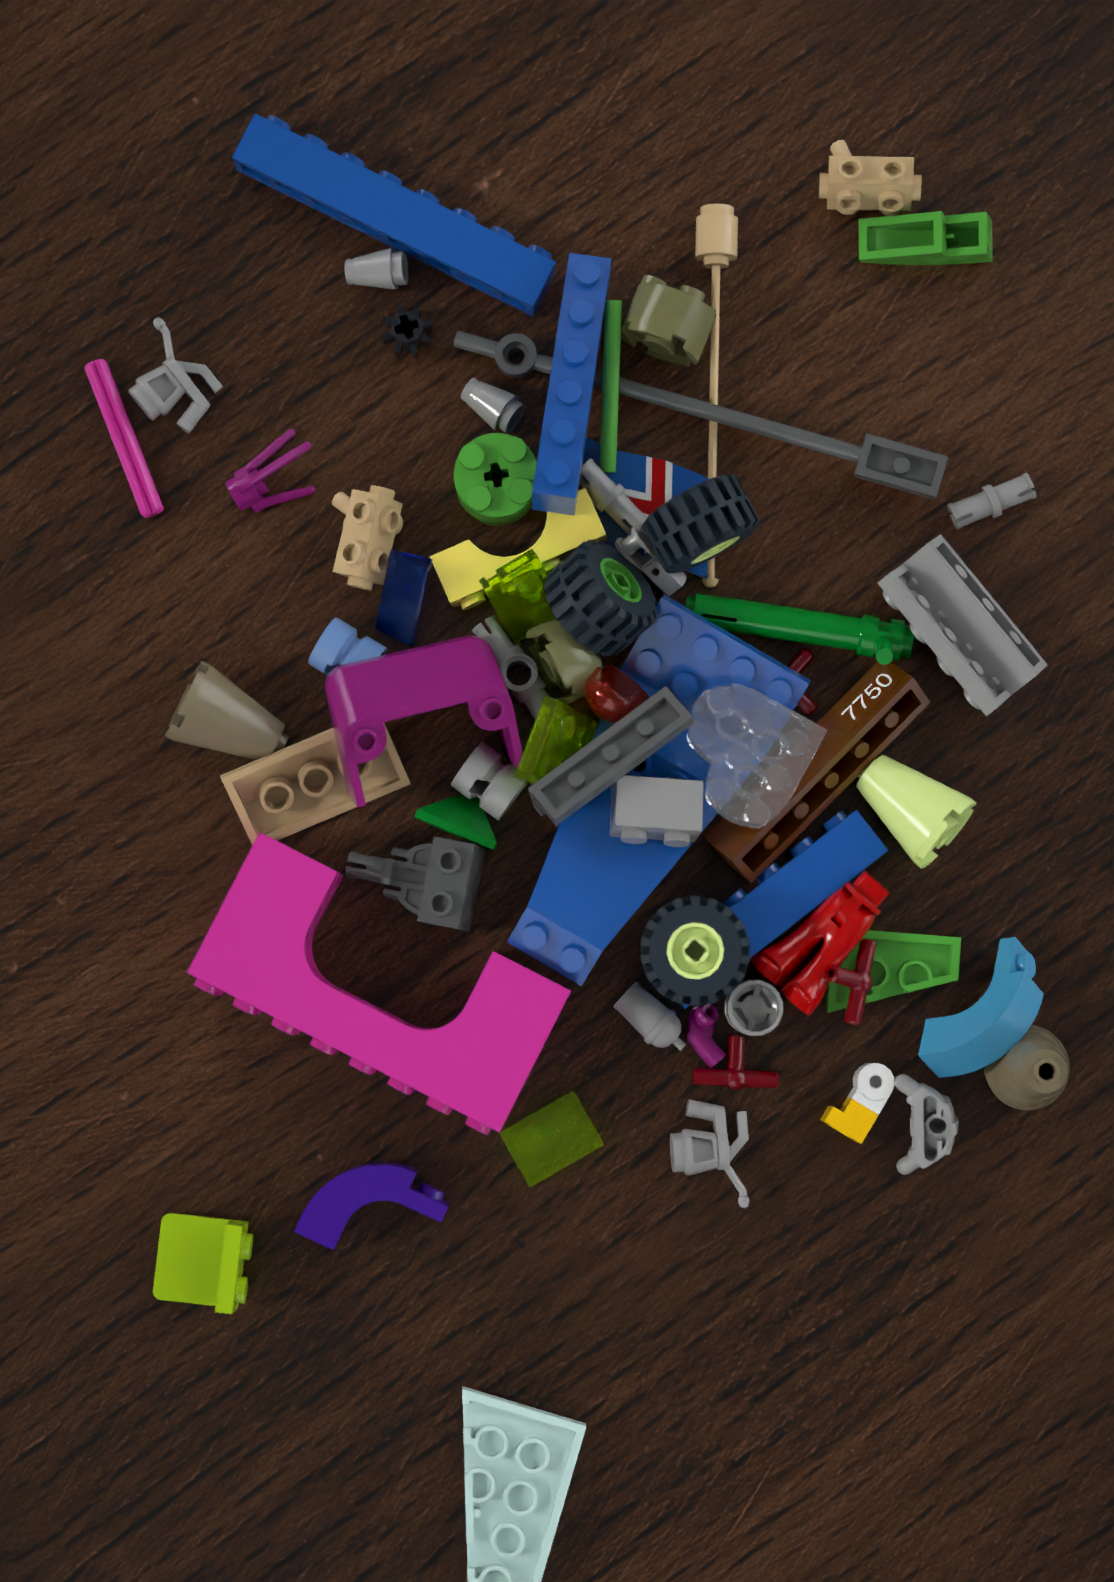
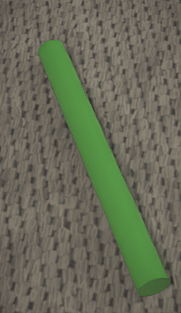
M605 300L599 468L603 472H616L622 300Z

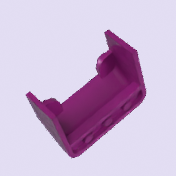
M462 636L340 665L331 670L326 677L325 693L348 794L358 808L366 806L357 764L374 760L382 754L387 743L384 722L467 702L472 721L481 729L488 731L498 730L503 755L516 768L525 767L510 695L491 646L478 636Z

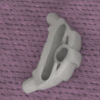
M900 1074L895 1078V1086L899 1091L907 1095V1103L911 1105L910 1135L912 1136V1145L908 1150V1155L901 1158L896 1166L899 1173L907 1175L919 1167L922 1169L929 1167L944 1155H950L955 1135H957L959 1130V1121L954 1114L949 1097L941 1095L936 1089L924 1083H918L908 1075Z

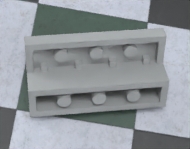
M941 534L928 542L905 563L878 582V585L883 589V596L886 602L895 610L901 611L910 622V629L913 635L920 642L928 644L937 655V662L940 668L947 675L955 677L964 688V695L967 701L974 708L981 709L986 716L1048 666Z

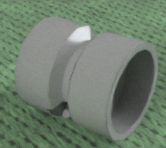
M482 741L463 764L450 786L469 800L475 797L479 798L480 808L499 821L522 792L531 776L520 768H516L512 763L502 764L501 754Z
M761 980L742 981L736 986L734 991L725 997L723 1002L724 1015L727 1022L736 1031L749 1036H762L771 1032L779 1024L783 1015V1001L779 992L771 984Z

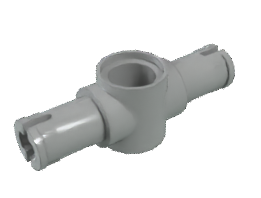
M492 615L485 619V624L491 631V634L486 631L482 623L474 627L472 632L491 646L508 693L513 695L519 705H525L545 735L553 730V726L547 716L552 719L557 727L566 721V718L545 691L547 685L539 675L535 661L525 655L519 645H513L497 622L495 615ZM515 665H524L530 670L531 678L526 684L516 686L508 680V670Z

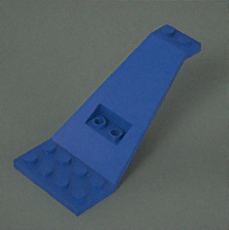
M663 595L656 606L658 617L639 636L619 671L593 740L667 686L693 716L694 723L645 759L646 766L644 768L635 767L625 775L668 779L675 777L682 780L703 781V831L767 755L811 680L670 597ZM612 785L559 824L528 906L507 941L509 944L580 986L583 985L602 951L693 843L690 842V845L686 847H670L664 845V840L647 839V842L643 844H627L621 841V837H611Z

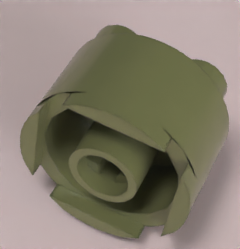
M644 275L641 283L636 288L622 323L621 338L634 348L638 341L648 347L646 354L656 359L680 366H689L692 360L694 365L699 362L716 319V310L703 302L705 294L694 287L682 285L681 289L678 290L667 286L663 280L657 277Z

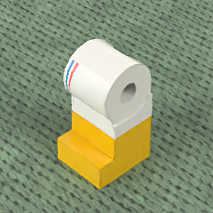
M866 1063L860 1066L853 1076V1088L840 1110L834 1106H828L820 1121L851 1140L862 1144L893 1091L895 1084L891 1070L879 1063Z

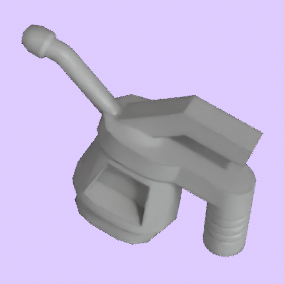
M158 317L154 319L153 324L163 335L166 360L162 363V366L138 377L135 380L136 384L128 392L152 421L160 414L163 416L167 415L186 393L192 403L176 424L190 434L208 410L210 404L194 385L187 373L200 375L214 393L218 392L223 386L206 365L175 360L170 331L165 321Z
M689 1099L685 1116L713 1121L714 1133L692 1129H682L681 1133H670L672 1171L684 1172L685 1175L689 1176L713 1169L724 1170L739 1191V1206L744 1209L749 1206V1197L747 1196L746 1188L730 1165V1161L749 1140L747 1111L735 1113L737 1138L729 1146L724 1106Z

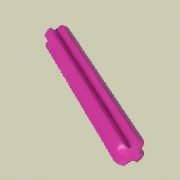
M104 359L91 361L85 365V372L139 511L144 518L158 515L163 511V505L109 366Z

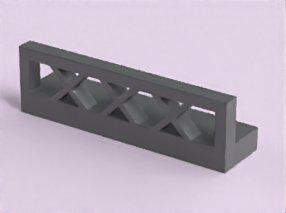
M665 686L529 787L528 790L533 807L541 817L546 814L555 826L559 825L694 723L693 716Z

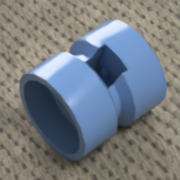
M335 617L316 643L309 657L308 664L328 675L331 670L340 665L386 655L388 648L368 636L359 639L357 637V629Z

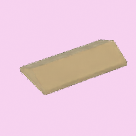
M385 723L387 743L382 754L374 760L357 764L365 803L411 784ZM333 728L220 775L252 846L259 832L278 841L357 807L347 791Z

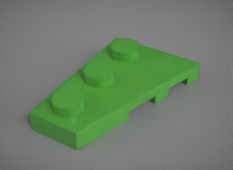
M868 930L862 938L873 940L877 944L871 971L872 987L867 992L865 1003L957 981L959 978L961 937ZM859 943L842 962L840 967L854 971ZM829 982L825 1013L847 1008L850 993L849 987Z

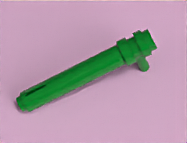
M696 593L695 597L687 596L685 607L727 632L856 651L857 656L873 658L874 654H876L877 661L882 665H887L891 661L898 662L899 658L909 659L912 651L914 635L910 625H905V621L901 619L891 618L890 622L879 621V616L864 614L862 618L702 593Z

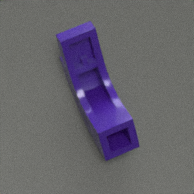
M395 1162L366 1163L343 1171L326 1183L306 1206L294 1232L334 1250L351 1215L368 1203L375 1201L397 1202L442 1222L450 1202L443 1200L445 1192L423 1182L419 1188L413 1186V1180L418 1172V1169Z

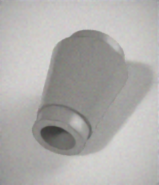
M394 247L355 257L354 259H346L345 278L347 284L397 290L399 285H407L408 262L406 253L404 251H395Z
M472 378L465 385L461 393V400L466 402L496 432L500 430L506 434L512 432L525 412V405L519 402L518 395Z

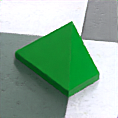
M459 794L418 808L414 817L417 820L493 852L497 847V841L484 810L480 808V800L477 797L469 800L464 795Z

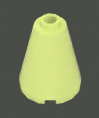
M885 755L874 759L857 776L859 780L856 788L912 861L920 868H925L938 857L932 851L935 847L939 849L944 844L948 846L972 815L974 811L972 807L976 805V802L970 797Z

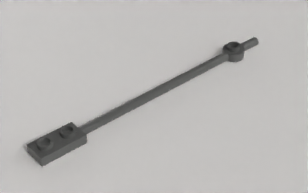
M459 330L456 333L454 347L495 358L499 370L510 378H523L533 370L551 374L553 358L537 353L535 344L526 335L512 333L504 336L497 342ZM514 352H521L525 357L521 363L513 364L509 361L510 355ZM596 370L594 387L602 389L603 372ZM619 377V395L857 463L853 477L935 500L937 497L948 456L866 433L863 446H858Z

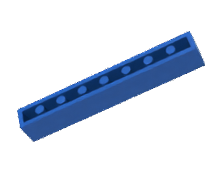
M254 114L232 156L237 171L390 247H394L398 251H404L407 255L534 317L556 274V262L551 260L552 255L548 251L536 245H530L527 248L515 242V237L500 227L492 226L490 230L476 223L477 218L468 211L457 207L452 211L440 205V200L425 190L418 189L415 193L401 186L402 181L395 175L382 170L377 174L365 168V163L350 153L343 152L340 156L328 150V145L320 138L311 134H305L302 137L290 131L291 127L275 116L269 115L266 119Z

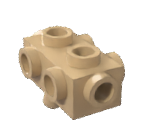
M838 140L830 146L833 156H829L828 173H820L819 199H827V209H837L838 212L845 215L854 214L858 210H879L880 213L891 216L899 211H911L912 201H920L922 175H914V157L852 156L844 140Z
M371 485L369 492L352 489L351 497L344 492H338L333 497L332 505L346 515L333 572L348 577L347 585L372 591L373 584L383 585L385 576L392 570L393 560L390 555L395 535L401 531L403 526V519L400 515L403 503L394 500L395 491Z

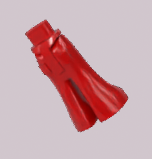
M864 871L853 884L847 881L842 888L829 896L793 932L777 943L756 953L750 961L764 977L773 984L782 987L824 939V943L815 957L781 989L789 1001L806 1015L811 1016L820 1004L830 982L826 977L828 968L832 965L840 967L842 962L868 932L876 915L881 913L878 906L890 893L868 872Z

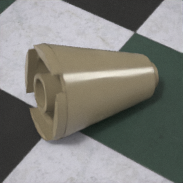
M201 661L194 672L196 676L184 691L168 725L169 729L164 736L172 741L253 760H258L284 749L289 735L282 733L285 724L211 664Z
M1034 1025L1030 1026L1021 1040L1005 1055L984 1067L985 1078L998 1100L1019 1110H1037L1053 1103L1064 1091L1070 1073L1068 1054L1061 1041L1050 1031Z

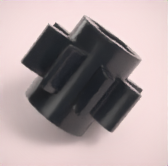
M398 305V314L393 319L390 317L383 318L384 325L391 329V332L385 333L382 336L383 343L390 344L394 342V355L397 358L401 356L402 352H411L412 357L417 359V350L422 345L425 347L432 346L431 339L424 335V332L430 331L433 328L432 320L421 322V309L419 306L413 312L404 311L403 307ZM409 325L414 337L406 339L401 327Z

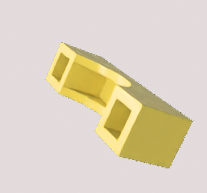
M586 488L578 491L575 516L547 512L546 524L542 535L531 548L520 554L507 557L494 556L483 552L468 539L430 556V559L451 606L455 608L461 605L463 610H467L486 601L484 595L500 588L501 593H506L520 587L525 583L523 577L538 571L540 576L549 574L584 541L595 540L596 542H605L607 537Z

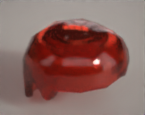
M605 666L601 671L600 680L597 679L596 676L602 669L597 667L586 681L584 694L590 709L600 719L615 724L649 699L648 694L634 680L614 666Z

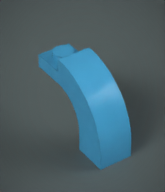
M1016 937L1000 939L992 981L985 994L973 1006L955 1015L925 1020L918 1056L939 1078L967 1074L993 1063L1017 1044L1034 1022L1042 1004L1044 993L1032 980L1036 972L1035 959Z

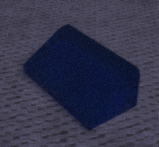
M391 549L376 629L404 644L413 646L418 635L433 559Z

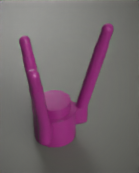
M294 429L287 430L246 466L233 473L235 477L225 482L232 498L241 511L251 506L254 512L257 513L268 506L298 499L315 492L314 486H308L263 497V494L269 492L263 479L311 448V443L306 441L263 469L257 470L259 466L294 437Z

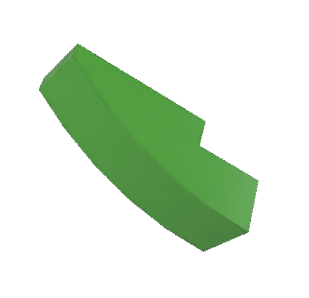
M942 211L859 219V261L863 263L898 265H948L993 262L992 220L987 212L945 216Z

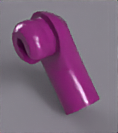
M713 1004L694 1006L689 1013L686 1029L687 1041L709 1068L717 1064L726 1055L712 1039L715 1021L718 1020L719 1016L718 1010Z

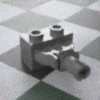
M434 837L433 843L420 844L409 850L396 847L392 849L391 855L406 858L407 862L351 851L347 862L364 865L367 868L361 869L346 866L345 875L349 879L355 878L401 888V891L384 888L383 896L399 900L407 910L418 915L417 921L470 932L486 848L476 844Z

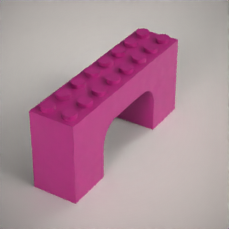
M259 832L187 971L188 974L197 978L193 985L214 996H223L224 992L235 997L232 1005L253 1016H256V1014L261 1015L262 1011L274 1017L271 1025L290 1035H298L302 1031L312 1036L310 1045L333 1056L339 1050L351 1056L348 1064L372 1076L378 1070L390 1076L387 1084L405 1094L411 1095L414 1090H417L429 1096L426 1104L444 1114L450 1115L454 1109L468 1116L465 1124L483 1134L488 1135L491 1129L500 1132L571 990L493 951L464 1009L458 1017L445 1026L437 1028L418 1027L328 981L318 970L313 958L312 943L315 931L344 875Z

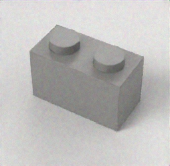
M624 775L613 783L611 787L610 812L611 837H621V841L627 844H643L647 842V839L664 840V845L670 847H686L690 845V842H695L701 834L703 781Z

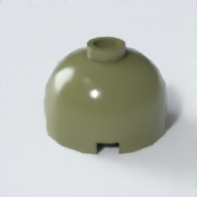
M556 618L543 622L526 632V639L534 638L535 644L528 649L532 660L535 661L538 668V673L546 683L549 691L557 687L563 694V696L557 698L560 704L568 706L584 697L595 687L602 673L600 653L596 654L590 651L587 646H582L568 634Z

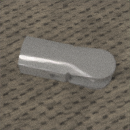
M633 526L628 537L625 539L618 538L615 541L616 549L635 565L664 595L671 596L685 583L687 576L684 572H665L641 526ZM641 547L647 552L643 556L637 552Z

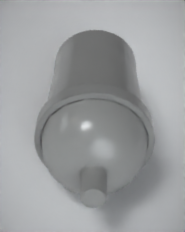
M637 982L613 1006L645 1038L644 1041L647 1044L650 1043L659 1048L674 1044L680 1051L686 1045L679 1038L681 1023L676 1016L677 1012L667 1008Z

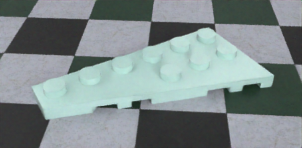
M462 1386L468 1582H541L586 1430V1423Z

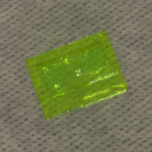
M533 549L496 569L497 574L486 580L483 577L479 580L514 646L522 645L520 641L526 638V632L529 629L556 618L551 607L548 605L546 600L547 594L544 591L547 573Z
M574 1090L499 1132L529 1187L604 1145Z

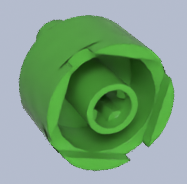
M489 433L473 439L461 449L454 468V483L461 506L472 517L487 525L503 526L520 520L532 507V491L537 465L533 452L522 439L504 433ZM500 472L501 477H506L502 480L501 487H494L493 482L489 481L492 473Z

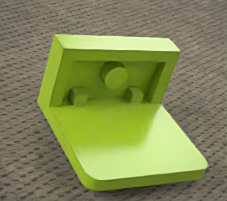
M178 1213L164 1215L160 1227L153 1285L154 1297L158 1300L215 1306L216 1313L233 1314L238 1309L239 1303L245 1304L247 1296L248 1277H242L244 1260H250L253 1247V1234L247 1233L249 1221Z

